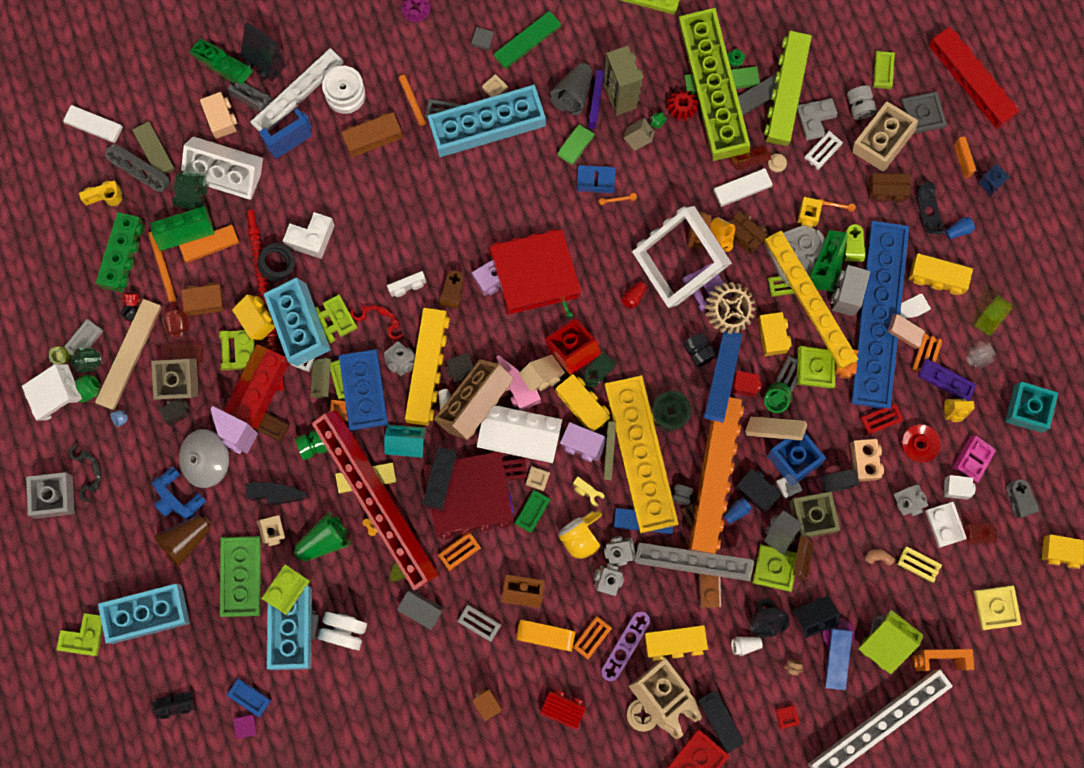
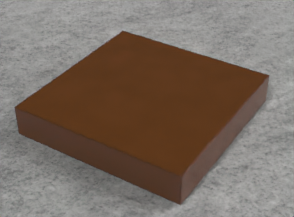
M800 536L793 575L799 581L806 582L814 544L808 537Z

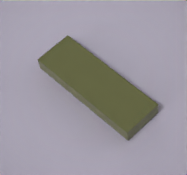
M149 121L132 130L152 167L163 174L175 170Z
M614 420L608 421L604 470L605 480H612L616 421Z

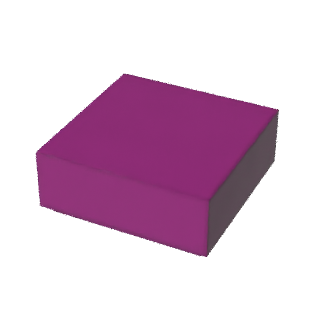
M255 715L233 719L236 739L258 735Z

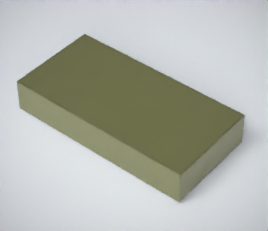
M331 359L313 360L310 398L328 397Z

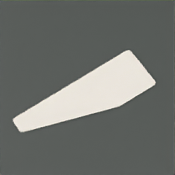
M919 294L901 303L900 316L903 318L917 317L931 308L923 294Z

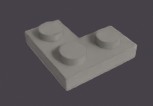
M832 98L798 105L796 111L806 140L824 137L825 132L821 121L837 117V111Z

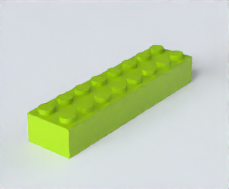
M712 8L680 16L679 26L713 161L749 153L750 142L716 9Z

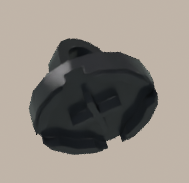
M767 598L759 600L756 606V613L749 620L750 630L759 637H774L777 635V632L781 631L783 633L787 630L790 623L787 613L777 609L776 604Z

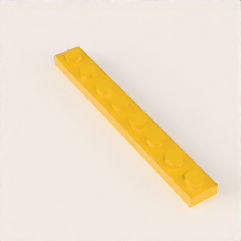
M780 231L764 240L766 246L840 370L858 361L856 354L783 232Z

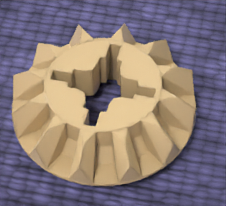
M639 699L635 700L627 711L628 722L638 731H649L657 723L652 716L645 717L644 724H642L641 718L634 716V714L641 712L643 706Z

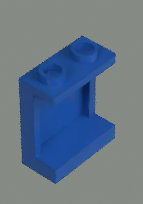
M296 108L294 111L298 120L273 136L269 134L266 128L259 131L264 144L275 159L312 136L310 131L312 126L304 111L300 113L298 108Z

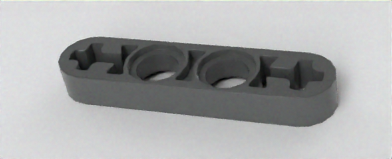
M113 144L105 150V156L108 161L155 191L162 192L169 187L170 181L165 174L119 145ZM127 160L131 162L133 167L128 164ZM142 169L147 173L148 177L144 175Z

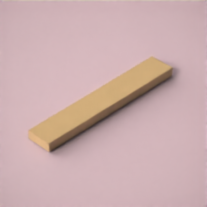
M145 299L142 300L95 401L96 404L115 410L162 307Z

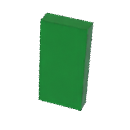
M533 490L515 525L532 534L551 499Z

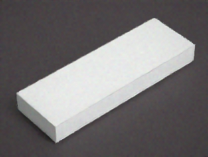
M72 105L63 120L67 125L112 143L116 142L123 128L120 124Z
M762 169L714 188L713 191L722 207L768 189L773 184L766 169Z

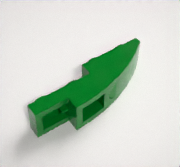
M200 39L189 51L192 56L232 83L236 82L242 85L253 72L249 66L226 55L222 49L203 39Z

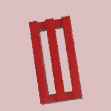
M896 403L892 404L890 409L882 408L860 418L864 429L867 431V436L904 421ZM891 409L895 411L869 423L867 422V419ZM894 416L898 417V419H895L874 429L870 428V426L885 421Z

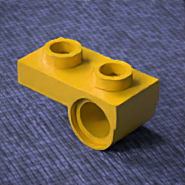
M106 181L95 188L88 187L79 193L80 199L86 206L104 200L110 206H116L122 201V192L116 181ZM115 192L113 197L108 198L110 193Z
M946 399L944 403L945 420H952V422L963 421L975 409L974 401Z

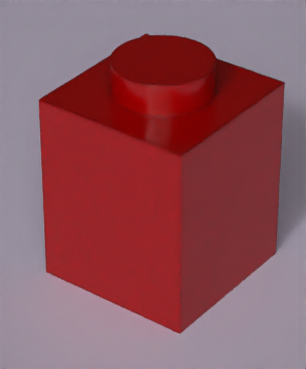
M737 371L734 376L732 393L755 397L757 392L760 393L762 381H759L760 375Z

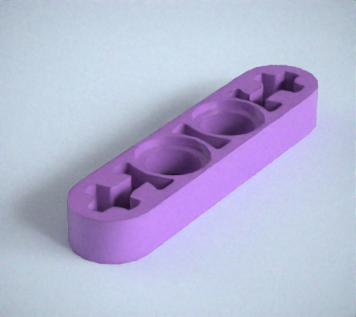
M638 612L634 614L601 671V675L606 681L616 680L649 626L650 618L646 613ZM644 616L646 624L639 626L638 630L642 631L640 634L636 630L630 629L631 625L633 627L636 626L638 622L635 620L636 617ZM628 632L636 635V641L633 644H629L625 640V635ZM619 649L624 650L626 653V658L623 661H618L615 658V652ZM612 659L615 663L621 664V667L619 669L616 666L614 669L616 675L608 678L605 669L612 667L613 663H609Z

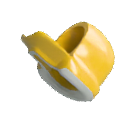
M600 510L592 511L583 518H577L560 530L558 536L571 556L581 559L587 558L600 548V544L587 527L603 515Z

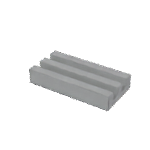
M468 604L457 621L492 642L501 627L499 623ZM468 611L473 612L496 627L493 630L468 615ZM464 617L491 633L490 637L463 621Z

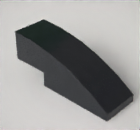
M263 482L245 484L246 496L249 501L267 499V503L273 506L309 500V496L306 493L286 485Z

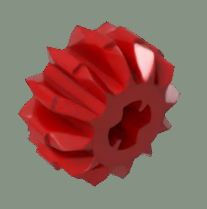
M681 90L678 91V95L672 93L671 98L668 99L667 104L669 106H667V111L671 112V118L677 116V122L680 118H683L684 122L687 121L688 117L692 119L694 113L698 111L696 107L698 100H694V94L689 96L688 90L685 91V94Z

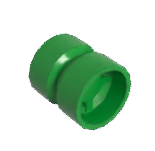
M782 382L771 384L764 398L766 408L773 413L785 411L791 400L790 388Z
M316 430L310 431V435L302 434L295 437L296 445L303 461L314 457L315 453L320 455L328 452Z

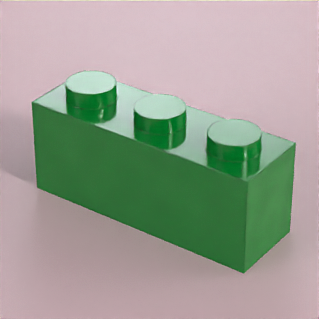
M205 206L150 223L152 236L160 251L215 234L212 220Z

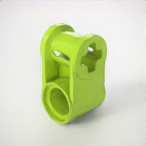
M854 224L845 231L848 235L843 256L844 262H863L865 259L864 231L861 226Z

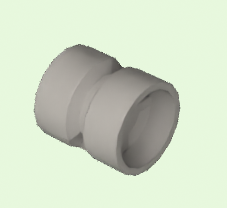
M860 86L847 93L849 103L853 105L851 110L854 119H865L877 113L875 102L871 100L873 94L870 86Z

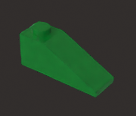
M829 230L810 275L817 290L834 292L838 275L841 272L847 232Z

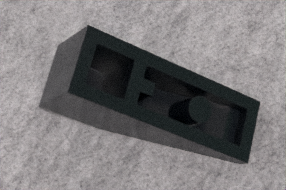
M712 690L696 700L726 753L744 744L716 690Z

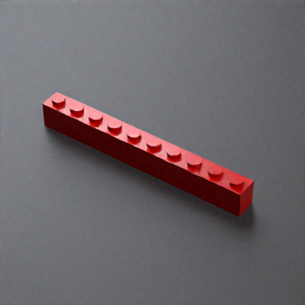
M335 410L325 413L311 423L412 589L416 590L439 576L339 412Z

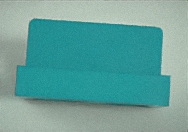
M388 424L385 432L384 453L387 455L422 458L426 428Z

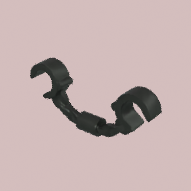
M74 445L69 451V455L73 460L81 463L84 459H90L94 464L92 469L94 475H96V482L90 487L84 485L79 493L83 501L92 502L86 499L84 494L88 490L97 493L96 491L99 489L101 481L100 474H102L100 464L85 450L82 451L79 457H75L74 453L78 446Z

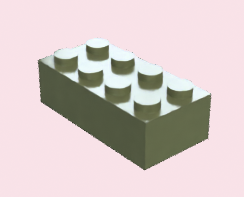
M628 46L606 53L603 85L616 116L637 109L639 94H641L640 87H642L641 80L643 79V74L640 68L637 69L635 54L633 51L630 52Z

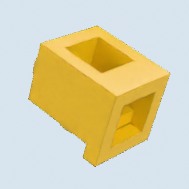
M804 197L800 205L797 223H802L801 226L812 228L819 222L822 201Z

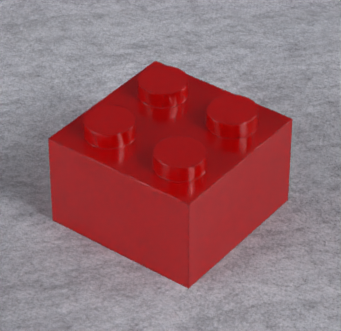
M576 318L545 338L550 354L554 356L569 375L601 355L597 340Z

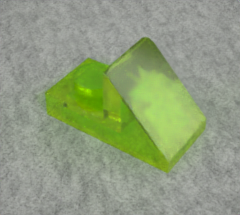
M997 295L991 304L987 305L974 326L991 336L1013 309L1014 305Z

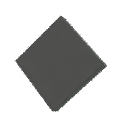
M938 92L901 99L903 111L918 120L916 131L913 134L946 128L947 123Z

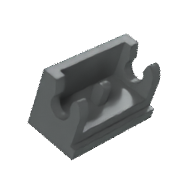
M245 82L242 85L236 83L235 86L230 84L227 88L233 98L258 112L265 109L272 100L269 95L262 93Z
M410 589L397 610L432 630L445 609Z

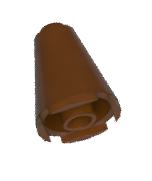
M196 515L157 533L154 539L159 547L165 551L166 556L178 567L210 531L209 526L211 523L205 516Z

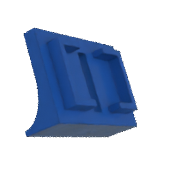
M578 165L577 191L614 193L615 167ZM595 172H598V187H594Z

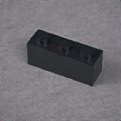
M437 448L423 501L425 508L444 512L458 458L456 451Z

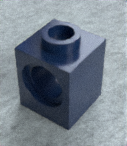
M996 164L979 180L978 184L991 196L1010 176Z

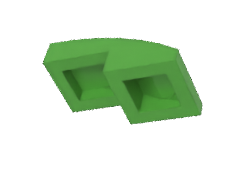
M579 124L564 143L557 156L573 165L582 155L583 150L591 142L595 134Z

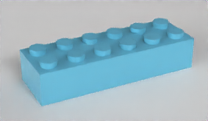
M535 85L428 116L429 126L439 157L546 126V118Z

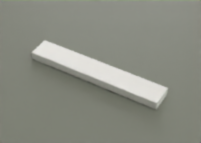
M330 48L250 121L251 124L258 131L266 128L269 132L323 82L324 76L330 69L341 66L344 63L343 60Z

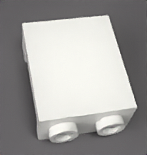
M54 364L22 386L36 420L51 419L50 414L67 403L78 402L82 399L76 389L75 381L68 365Z

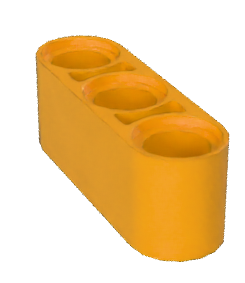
M520 620L516 640L572 652L576 632Z

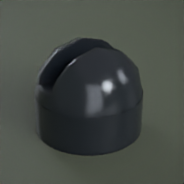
M125 306L121 311L122 317L129 322L134 320L137 313L133 306Z

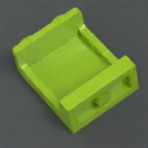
M890 610L884 621L871 635L863 639L859 650L866 657L876 662L880 668L892 674L920 645L924 635Z

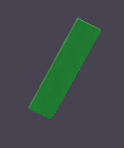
M550 11L494 53V58L506 70L559 29L561 23Z

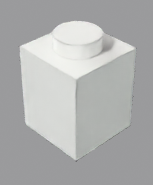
M947 476L944 480V497L966 500L971 498L975 494L976 488L973 478Z

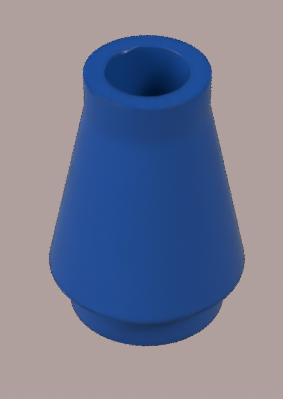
M969 216L966 218L962 217L950 228L946 229L945 233L949 240L956 237L972 234V231L975 230V225Z
M743 497L737 498L723 516L731 524L748 515L749 511L753 508Z

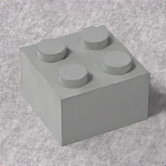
M850 265L845 270H841L836 282L837 289L832 294L830 304H833L832 311L854 316L862 307L870 271Z
M65 472L26 477L28 516L36 519L75 514L72 475Z

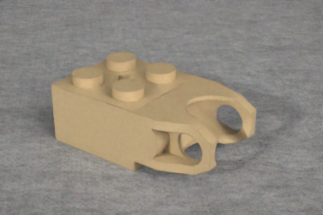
M666 658L655 663L629 686L659 727L667 731L675 739L683 736L678 721L680 713L694 722L702 719L696 701L689 692L690 689Z

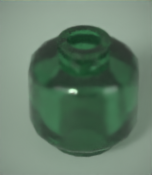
M85 347L77 348L71 356L70 362L77 372L86 373L96 371L101 365L102 358L100 352L95 348Z

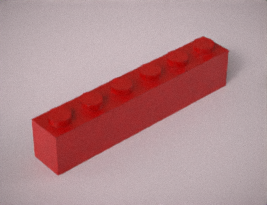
M949 27L932 39L929 44L930 49L996 130L1017 115L1019 110L1016 103L1009 99L1005 90L995 82L993 75L986 71L982 62L972 54L970 47L963 43L956 31Z

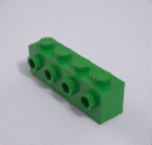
M117 212L96 280V284L100 288L123 293L124 288L127 287L129 270H132L134 265L133 257L139 249V237L143 234L145 228L143 221L139 217Z

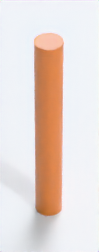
M401 75L399 77L400 83L419 126H424L426 121L405 75Z

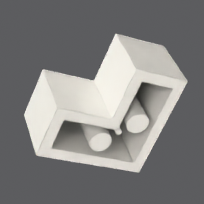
M314 212L308 229L289 224L283 242L290 249L322 259L334 228V222L332 218Z

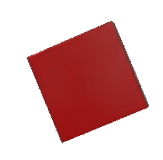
M795 705L775 709L780 729L800 725Z

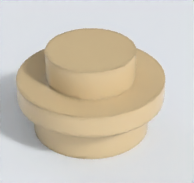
M774 154L769 158L768 167L773 172H781L786 168L787 161L783 155Z

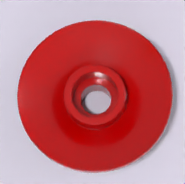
M922 424L914 425L904 433L902 448L906 456L912 461L926 463L933 460L939 454L941 441L933 428ZM917 442L922 443V448L917 447Z

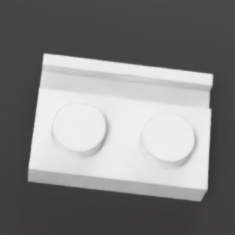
M954 502L925 511L938 548L967 539Z

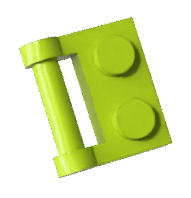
M245 330L219 332L222 344L221 370L245 369L255 349V339L249 338ZM229 339H234L235 363H230Z

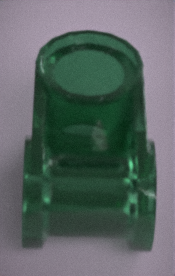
M601 351V355L596 357L585 371L583 378L585 385L589 388L597 387L615 368L617 362L604 351ZM595 375L596 378H593L592 380L589 378L590 376Z

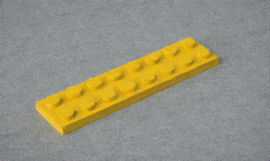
M638 376L605 383L604 386L612 419L616 421V436L640 534L679 525L643 377Z

